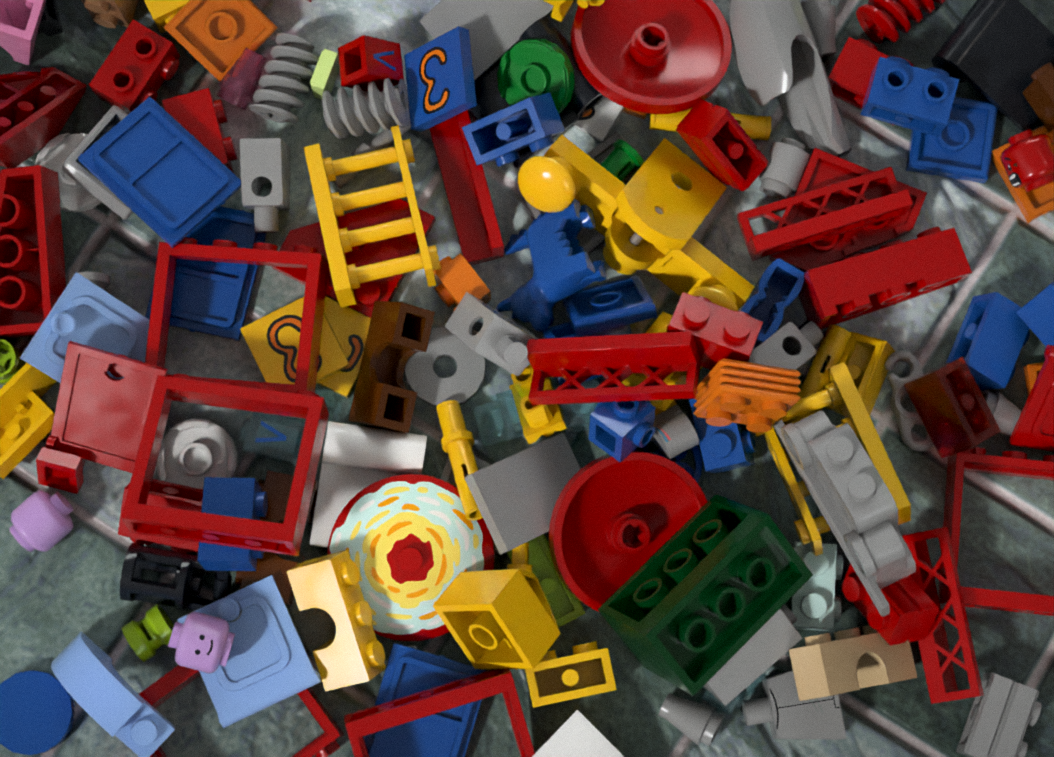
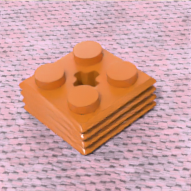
M723 358L698 384L695 399L697 402L693 405L696 410L693 414L696 417L705 418L706 423L711 426L722 427L728 426L731 423L745 424L746 429L751 432H768L801 399L797 395L801 391L797 387L801 383L798 379L801 373L794 369Z

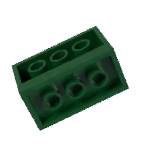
M715 494L598 611L644 668L694 696L813 574L769 514Z

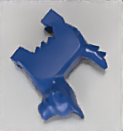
M573 199L570 206L563 211L541 213L537 219L532 221L528 229H521L519 234H512L510 236V241L505 246L504 253L509 255L529 249L534 272L528 282L521 285L509 298L498 304L496 309L499 312L513 311L512 319L517 318L523 322H530L535 331L542 332L553 324V307L557 302L581 291L592 282H601L607 279L604 262L601 260L591 262L588 253L584 252V248L580 246V241L576 239L582 228L585 227L591 230L596 227L593 210L585 204L581 206L580 201Z

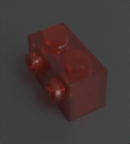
M963 356L931 369L904 384L941 459L973 448L1001 431Z

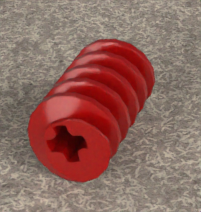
M869 0L868 4L858 7L856 16L860 26L869 38L878 44H882L883 37L891 42L898 41L899 35L896 27L903 33H908L911 29L908 18L915 23H920L923 19L921 10L931 14L935 6L932 0ZM933 0L938 4L946 2V0Z

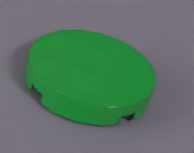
M527 39L515 44L501 58L497 72L498 90L502 99L506 98L510 106L529 97L551 93L556 109L560 113L571 101L575 87L574 69L568 55L557 44L545 39Z

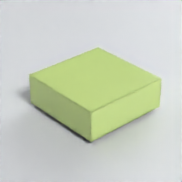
M324 49L320 54L310 80L313 95L317 99L322 100L323 91L328 90L330 93L332 92L340 71L339 56L336 52Z

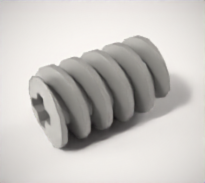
M278 33L275 38L277 46L272 47L270 51L272 60L267 61L264 66V70L268 75L260 77L258 84L262 89L255 91L253 99L256 104L250 105L249 109L255 114L275 122L297 123L299 118L290 109L291 107L301 109L304 107V103L296 97V93H309L310 88L303 84L301 80H311L314 72L308 69L307 65H317L319 57L312 53L314 46L307 40L293 34Z
M390 78L384 79L383 91H379L374 81L369 82L368 94L365 95L359 84L354 85L353 96L350 98L344 87L338 88L337 100L335 101L328 90L322 93V107L326 126L330 133L340 140L348 138L350 133L355 137L364 134L365 129L370 134L379 131L380 126L388 131L395 124L401 128L407 127L410 124L408 92L403 79L399 81V88H394Z

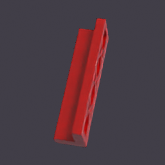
M468 110L429 128L462 255L472 266L503 258L504 244L482 164L476 165L462 127L471 124Z
M891 166L737 214V219L752 261L905 215L913 205L908 189L900 191ZM885 180L889 195L873 200L863 196L869 184ZM862 186L859 194L851 190ZM838 193L854 200L852 206L832 212L824 208L829 197ZM824 198L821 205L812 202ZM799 205L817 212L814 218L798 223L786 220L791 208ZM785 210L782 217L774 214L776 212ZM765 217L777 223L778 226L775 230L754 236L749 221Z
M692 331L529 339L527 341V358L534 370L528 397L532 405L696 399L701 354ZM687 371L686 384L667 385L663 381L673 372ZM634 373H643L648 377L634 387H626L621 383ZM592 375H603L606 378L596 388L585 389L581 385ZM545 377H563L566 380L555 390H543Z
M948 527L903 535L902 537L916 563V572L909 576L939 607V612L928 636L924 640L918 641L931 704L983 696V688ZM938 538L942 555L933 568L926 540ZM943 566L945 568L946 576L940 572ZM936 578L946 584L950 591L951 597L943 609L940 607L935 584ZM952 607L954 610L955 618L949 614ZM944 620L958 629L960 639L952 651L949 650ZM961 649L963 652L964 660L958 656ZM953 662L967 671L970 689L958 690Z

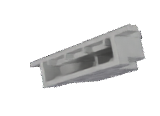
M822 410L794 424L784 425L782 420L776 422L773 427L779 441L882 617L890 614V605L881 589L916 572L915 560L898 528V508L892 494L848 423L836 428Z

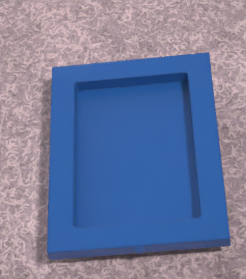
M150 96L78 157V161L172 248L188 234L196 230L198 225L217 208L225 204L226 200L241 188V180Z
M220 206L198 225L196 230L186 237L196 239L198 241L197 245L212 246L213 240H228L238 243L237 248L253 249V243H265L267 233L254 232V213ZM177 259L169 326L187 329L190 332L196 331L240 341L242 335L240 328L244 327L259 265ZM153 288L145 317L149 320L151 314Z
M394 642L374 706L488 670L475 669L472 665L448 659L444 655L438 656ZM482 699L366 735L364 740L369 757H465Z

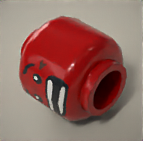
M1031 129L1008 138L1010 147L1001 153L1000 159L1013 187H1024L1027 193L1054 182V144L1049 135L1038 134L1033 136Z

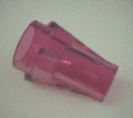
M245 47L242 55L218 83L221 88L217 96L246 110L249 102L254 103L253 95L258 88V82L267 58Z

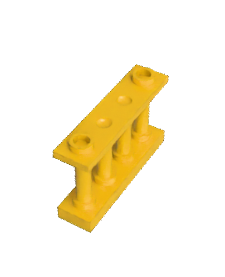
M399 125L391 127L395 146L341 159L323 158L319 143L303 147L334 291L340 308L356 304L353 289L361 288L360 283L420 269L425 271L428 287L436 286L433 271L441 269L436 245L427 246L408 164L415 162L410 138L402 140ZM399 162L403 178L401 182L340 195L339 192H331L329 182L336 181V176ZM404 197L408 199L412 217L348 231L347 227L339 228L337 217L345 216L344 211ZM416 233L420 253L356 267L355 264H347L345 253L351 252L352 247Z
M845 362L829 367L830 383L825 385V389L801 398L787 411V415L778 421L782 420L784 423L832 405L833 408L840 406L845 418L841 419V424L837 425L836 428L845 423L850 425L895 500L898 508V525L911 521V504ZM773 426L768 432H754L756 437L763 435L799 520L794 521V526L802 545L810 543L815 556L823 554L820 534L831 531L823 515L812 518L804 499L811 494L803 480L796 481L789 465L791 460L783 446H781Z

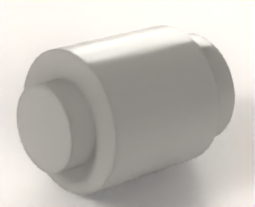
M782 138L781 142L772 143L766 158L768 164L759 177V180L762 182L759 190L762 193L779 200L789 198L792 193H796L810 155L804 151L805 145L790 138Z

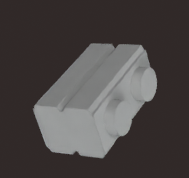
M992 672L983 673L981 684L984 695L975 697L956 752L967 757H1025L1028 744L1022 740L1027 726L1033 727L1040 715L1042 705L1036 701L1039 691Z

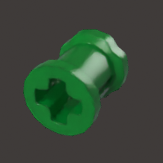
M617 139L613 143L614 149L600 165L620 181H623L634 167L640 168L644 161L632 146L622 139Z

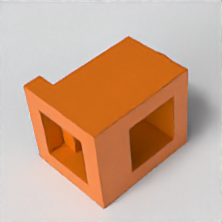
M461 253L454 259L450 256L440 260L441 269L433 271L439 284L434 289L447 307L453 304L457 307L466 292L484 303H488L491 300V291Z

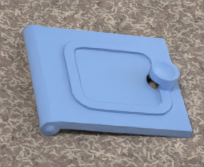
M76 272L20 356V359L61 383L67 346L70 341L114 354H123L128 358L145 362L150 320ZM107 371V374H108L110 377L114 378V379H122V378H124V377H121V378H120V377H115V376H113L109 371Z
M273 575L194 611L225 619L229 623V632L235 633L226 667L219 665L218 669L213 673L199 671L218 714V721L223 728L321 682L320 673L313 668ZM187 615L177 619L178 622L184 624Z

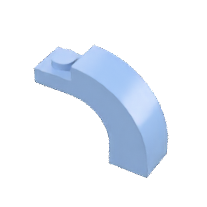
M82 631L52 661L51 668L54 675L72 698L112 737L115 735L139 757H150L175 730V726L142 698L119 675L112 665V658Z

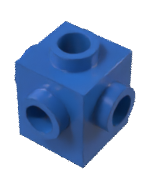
M649 400L598 402L595 410L590 414L588 440L621 463L637 447L643 448L652 439L655 433L654 419L656 407Z

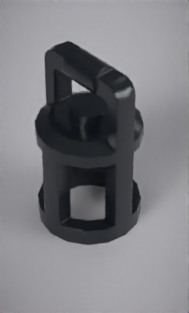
M131 543L126 553L121 573L120 599L131 602L137 600L172 606L179 610H198L230 595L232 576L230 571H215L217 574L215 575L214 600L193 597L194 593H200L203 582V573H198V569L204 568L197 561L198 555L191 552L181 553ZM143 570L175 574L174 584L142 579Z

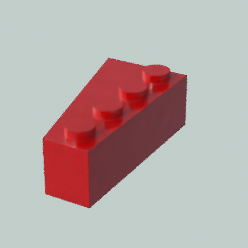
M42 165L1 169L0 339L33 337L66 288L58 172Z
M939 226L933 227L917 234L916 239L903 242L902 239L895 240L881 246L878 250L865 254L864 252L857 253L841 261L807 270L804 273L802 289L798 294L807 320L814 322L820 330L828 328L829 325H838L963 282L972 271L955 228L941 231Z

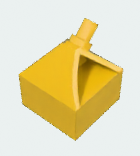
M527 542L512 549V564H507V569L460 572L433 605L475 669H535L561 634L541 584L536 575L532 573L533 565L528 564L529 543Z

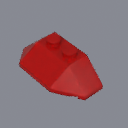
M55 67L41 68V72L21 71L1 74L0 166L7 169L16 168L44 148L50 140L58 136L85 93L87 85Z

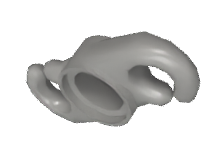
M897 351L888 356L884 364L885 369L890 371L897 362L904 361L910 365V373L906 377H899L894 373L888 375L887 379L892 386L891 409L895 415L901 440L911 450L925 451L934 445L937 439L936 433L931 431L924 440L917 441L912 438L911 429L919 424L928 429L933 427L934 423L929 415L931 395L927 389L919 360L910 352ZM908 389L916 391L921 398L920 408L913 413L904 410L900 404L901 394Z

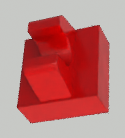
M42 447L36 458L38 484L78 494L84 482L83 468L85 459L73 454Z

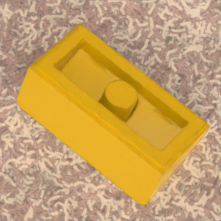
M850 332V339L839 363L845 362L870 416L889 371L885 369L884 364L888 356L894 353L895 350L885 340ZM829 405L825 407L836 413L844 415L840 406L833 408L832 405Z

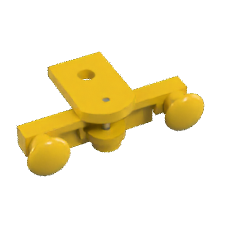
M562 134L551 145L544 156L529 158L520 167L518 172L519 190L524 199L534 208L548 213L560 212L569 207L573 199L580 201L581 206L585 204L593 210L596 224L594 229L605 236L604 259L615 271L631 275L637 270L646 269L679 296L682 295V292L692 296H702L714 304L733 311H739V308L746 302L754 290L755 286L691 237L727 187L666 138L661 141L626 185Z

